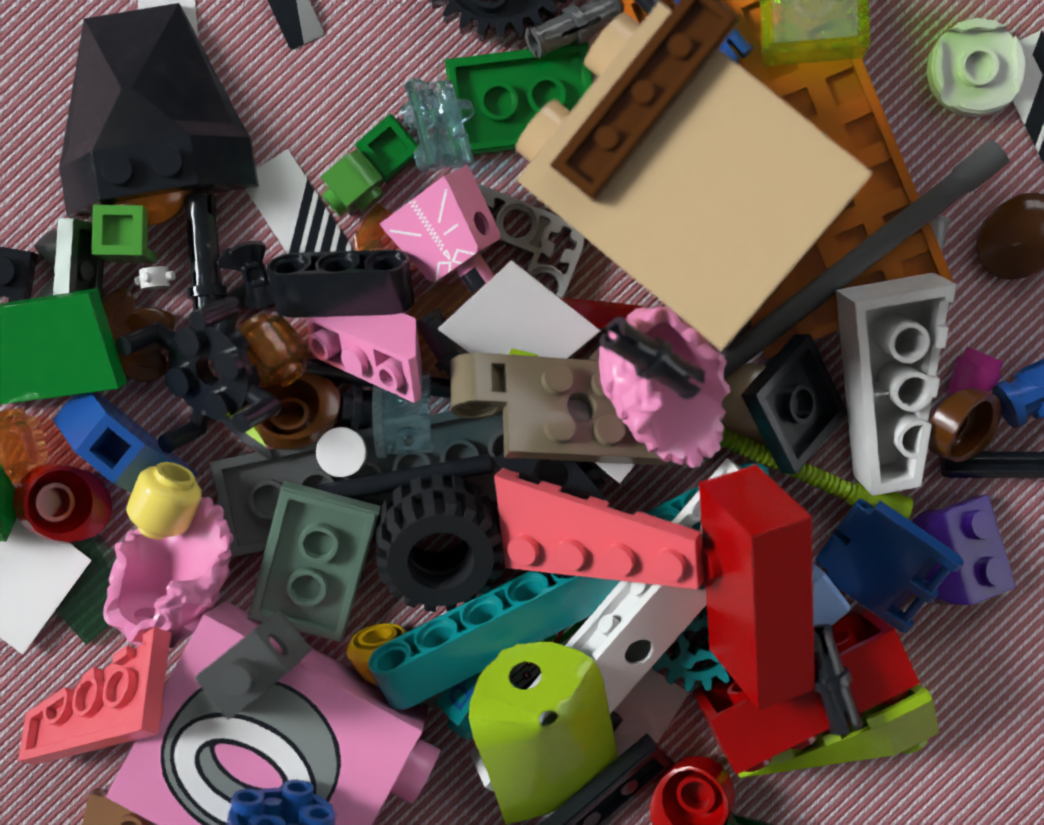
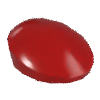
M45 464L29 471L20 480L13 499L16 516L25 529L42 539L64 543L80 542L96 536L107 525L112 512L111 495L102 480L89 471L67 464Z
M702 756L682 758L661 777L654 788L650 803L652 825H724L729 819L735 803L734 784L727 771L714 760Z

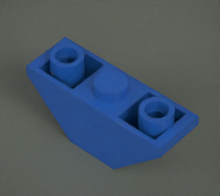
M99 392L72 395L53 418L54 423L76 454L113 484L132 493L141 471L151 466H157L161 462H172L189 469L195 478L199 474L173 452H163L156 438Z

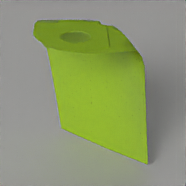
M554 642L516 644L511 648L502 650L496 659L480 674L470 701L469 720L474 741L491 781L505 824L525 821L556 811L619 757L604 679L594 659L582 651ZM523 662L536 664L542 672L539 683L527 690L514 687L509 680V674L513 667ZM555 711L558 714V719L553 724L548 726L540 725L539 718L544 712Z

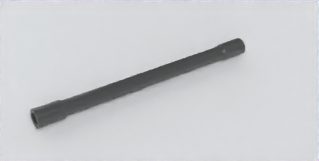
M990 139L955 166L947 177L722 350L720 353L725 356L724 359L726 360L724 380L834 296L837 289H843L959 198L977 189L1008 165L1010 160L1005 151L994 140Z

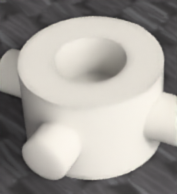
M147 267L139 269V276L134 278V283L136 286H141V290L166 289L171 287L170 281L175 280L176 275L174 271H169V267Z

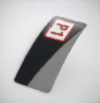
M267 0L290 49H295L324 35V30L310 0Z

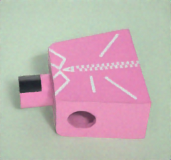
M468 165L443 176L380 223L389 237L408 255L413 264L431 282L435 283L456 270L470 293H473L494 277L493 272L480 252L500 239V231Z

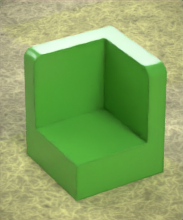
M93 205L92 255L109 263H156L157 253L148 249V208L143 205Z

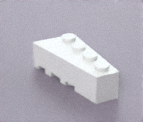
M935 273L836 290L853 476L872 496L921 487L932 427V424L928 422L932 398H937L940 378L936 376L941 348L946 347L949 327L945 326L948 305L949 302H954L957 285Z

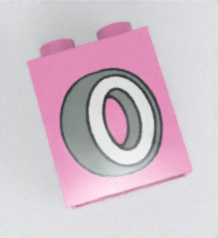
M224 601L202 616L164 687L162 700L164 711L159 724L158 735L135 741L106 795V798L156 825H227L232 796L236 791L241 789L260 790L282 787L286 781L298 779L310 782L314 787L313 793L320 795L332 804L337 815L336 825H373L389 793L413 805L437 761L440 749L419 738L429 709L419 704L407 709L397 710L391 708L379 686L365 681L358 671L311 646L309 647L312 650L293 669L235 716L227 720L194 677L263 622L247 619L249 613ZM269 637L273 647L281 655H284L280 645L273 638Z

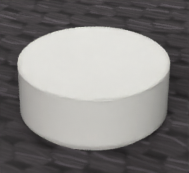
M345 427L333 428L324 433L319 439L316 447V458L320 467L326 473L336 477H346L358 472L363 467L367 458V445L357 431Z

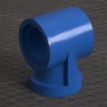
M1044 359L1016 371L1013 374L1014 381L1010 383L1000 381L992 390V393L1000 399L1002 417L1013 428L1026 424L1027 417L1031 415L1034 419L1044 417Z

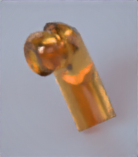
M378 203L374 206L354 234V251L383 250L381 238L386 232L380 223L392 215L390 211Z

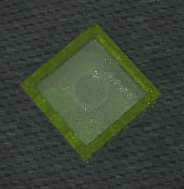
M759 0L763 67L865 58L870 47L868 0Z

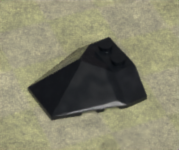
M179 3L84 18L59 167L68 217L93 214V205H115L114 202L201 187L211 194L259 186L252 139L241 122L228 93L220 82L209 61V57Z

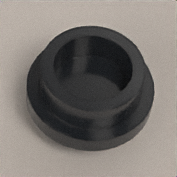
M353 384L350 393H342L339 421L347 422V428L358 431V429H366L371 426L374 410V392L363 390L362 385Z

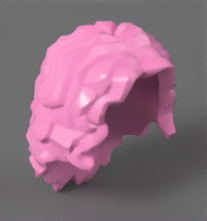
M660 306L635 309L625 320L652 339L655 337L664 339L672 345L675 354L690 364L704 370V384L690 378L688 381L701 388V390L693 398L684 400L676 392L659 381H649L636 374L632 364L613 352H608L600 347L599 367L603 391L613 403L617 416L628 426L637 442L646 444L649 453H656L665 462L672 461L680 465L687 463L691 468L701 465L703 457L712 458L714 453L720 450L719 443L723 440L724 425L721 422L726 411L722 407V401L730 393V385L724 380L725 356L719 353L703 335L692 328L691 325L669 307ZM609 332L608 336L612 339H615L617 337L611 332Z
M201 497L191 525L182 535L155 540L144 536L137 528L127 532L125 540L115 544L117 559L109 576V583L111 585L107 588V599L104 605L103 616L109 625L125 634L129 643L134 645L142 644L143 634L156 627L171 632L169 648H174L181 640L190 637L194 633L202 616L213 609L215 603L220 598L219 589L230 573L229 562L232 557L230 544L233 542L234 537L230 532L227 520L223 519L224 509L221 505L214 506L212 498Z

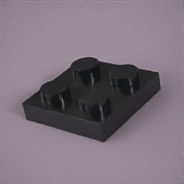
M795 334L741 394L781 473L797 474L847 414L846 407L810 334Z

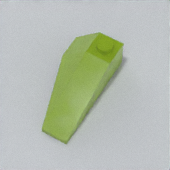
M918 684L908 689V693L903 699L891 704H878L862 712L861 719L863 725L860 729L854 731L852 726L848 725L850 733L844 735H833L828 729L818 734L817 739L809 746L797 750L788 749L772 757V761L766 767L755 772L744 771L738 775L740 778L894 756L899 753H914L927 745L928 738L939 733L933 699L929 691Z

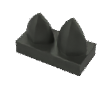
M58 218L57 228L46 233L34 245L36 251L46 261L55 265L54 278L38 293L39 297L98 288L102 301L105 260L92 255V222L75 218Z

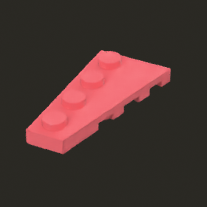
M502 468L494 476L505 568L699 589L704 581L701 531L638 511L634 515L610 508V502L592 496L584 500L561 492V486L545 481L535 484L519 479V473Z
M156 627L143 634L142 644L136 648L125 646L113 654L112 664L103 670L95 667L82 675V680L76 688L64 687L26 712L18 762L37 765L158 735L159 724L164 711L162 700L171 632Z

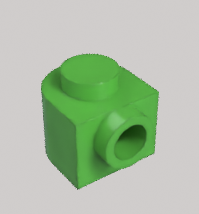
M359 149L343 157L321 176L323 184L327 188L322 197L339 217H342L345 213L350 215L357 208L361 212H365L384 195L380 187L385 182V179Z

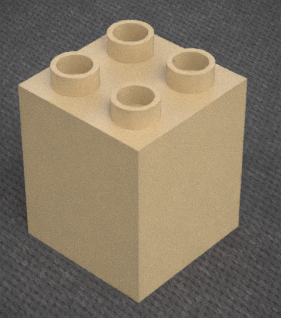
M659 1L641 25L624 12L614 18L598 36L584 61V66L598 76L597 80L572 111L554 99L546 104L531 120L516 144V151L530 163L516 180L722 351L731 343L851 202L872 175V172L718 49L596 202H593L555 171L550 164L671 13V10Z

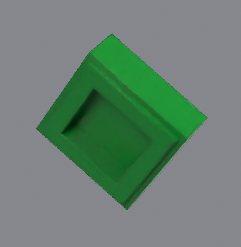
M392 113L354 144L383 176L387 184L424 154L421 147Z

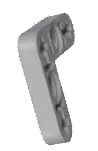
M478 184L489 210L494 212L495 202L504 204L496 217V225L500 231L498 242L532 255L527 273L533 278L539 274L551 275L558 284L556 296L564 297L583 250L584 236L556 214ZM519 211L528 215L531 220V229L528 234L515 238L506 233L503 223L506 216L511 212ZM562 230L570 232L569 241L576 244L574 250L565 249L559 261V265L568 266L566 274H563L552 265L538 264L540 256H544L550 261L555 244L549 241L548 238L550 235L559 236Z

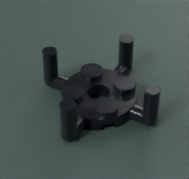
M233 296L225 297L192 311L189 315L190 324L180 328L177 332L160 322H155L120 336L116 340V348L123 356H128L155 343L169 351V370L165 374L167 387L174 395L182 396L193 409L189 421L159 436L158 445L165 453H171L204 435L207 432L210 418L215 421H221L235 414L232 418L233 426L237 431L244 433L277 415L282 409L280 399L259 386L260 371L258 363L251 364L246 349L251 346L245 336L236 328L241 304ZM208 359L214 362V368L219 378L211 372ZM251 404V406H249V407H247L246 409L242 410L244 407H246L247 405Z

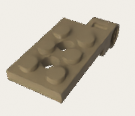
M466 353L458 355L450 361L451 412L459 417L479 419L497 415L503 410L504 458L675 466L677 464L672 461H663L656 453H649L645 443L636 441L628 426L617 416L613 403L603 391L600 381L599 361ZM573 399L584 402L590 410V419L586 421L575 419L568 411L567 402Z

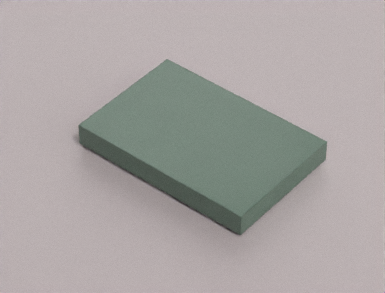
M284 480L247 619L264 622L280 609L298 632L343 643L381 506Z

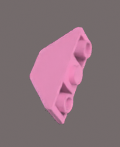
M404 313L368 316L306 317L309 332L308 344L313 357L413 403L422 399V359L416 318Z

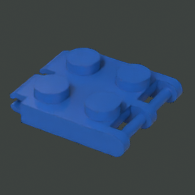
M863 499L857 500L839 525V530L833 533L815 558L820 565L828 570L826 575L835 586L903 633H907L913 627L914 621L912 618L925 602L932 603L939 594L937 588L951 571L957 572L964 564V560L959 554L882 501H879L874 507ZM937 563L941 564L942 566L929 582L926 581V576ZM912 594L916 595L915 600L903 612L901 610L902 606Z

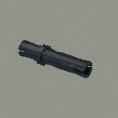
M195 193L184 196L191 270V287L187 288L188 299L192 300L193 311L227 296V286L222 285L220 268L216 265L217 259L220 257L216 221V195H208V193Z

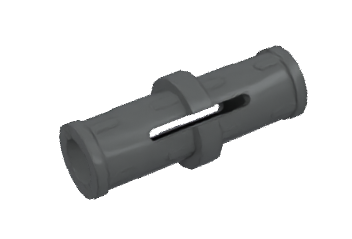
M595 0L579 8L575 5L563 8L560 16L525 30V39L530 52L534 57L542 58L545 54L568 44L579 46L587 42L589 35L605 29L614 18L624 13L621 2L619 0Z

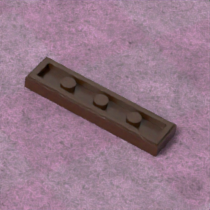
M680 0L551 162L550 166L593 202H596L740 23V17L719 0Z

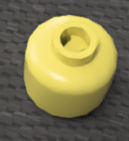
M161 462L157 466H151L141 471L129 498L126 511L139 532L148 538L161 540L166 537L179 536L190 527L201 501L202 491L195 481L194 474L189 469L176 463Z

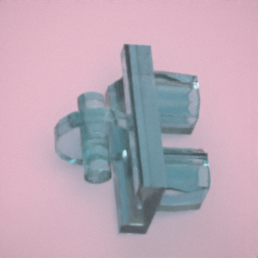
M412 78L405 84L409 100L401 107L405 124L411 129H417L421 144L413 152L417 168L421 171H438L445 167L461 168L472 164L474 159L464 127V122L471 119L474 115L472 102L456 98L451 80L424 82L420 78Z

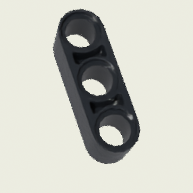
M400 250L289 253L277 256L267 264L275 309L279 315L284 317L392 315L409 310L415 303L409 257Z

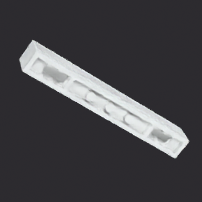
M726 458L709 479L740 470L741 468ZM699 491L672 521L673 523L691 528L694 524L701 521ZM705 575L699 589L620 581L596 611L567 642L565 646L582 651L594 659L604 679L610 714L707 605ZM542 673L536 678V680L529 686L528 689L533 688L539 683V681L541 680ZM555 711L544 712L539 718L540 725L548 726L553 724L558 719V714ZM476 748L470 756L485 788L494 792L479 750Z

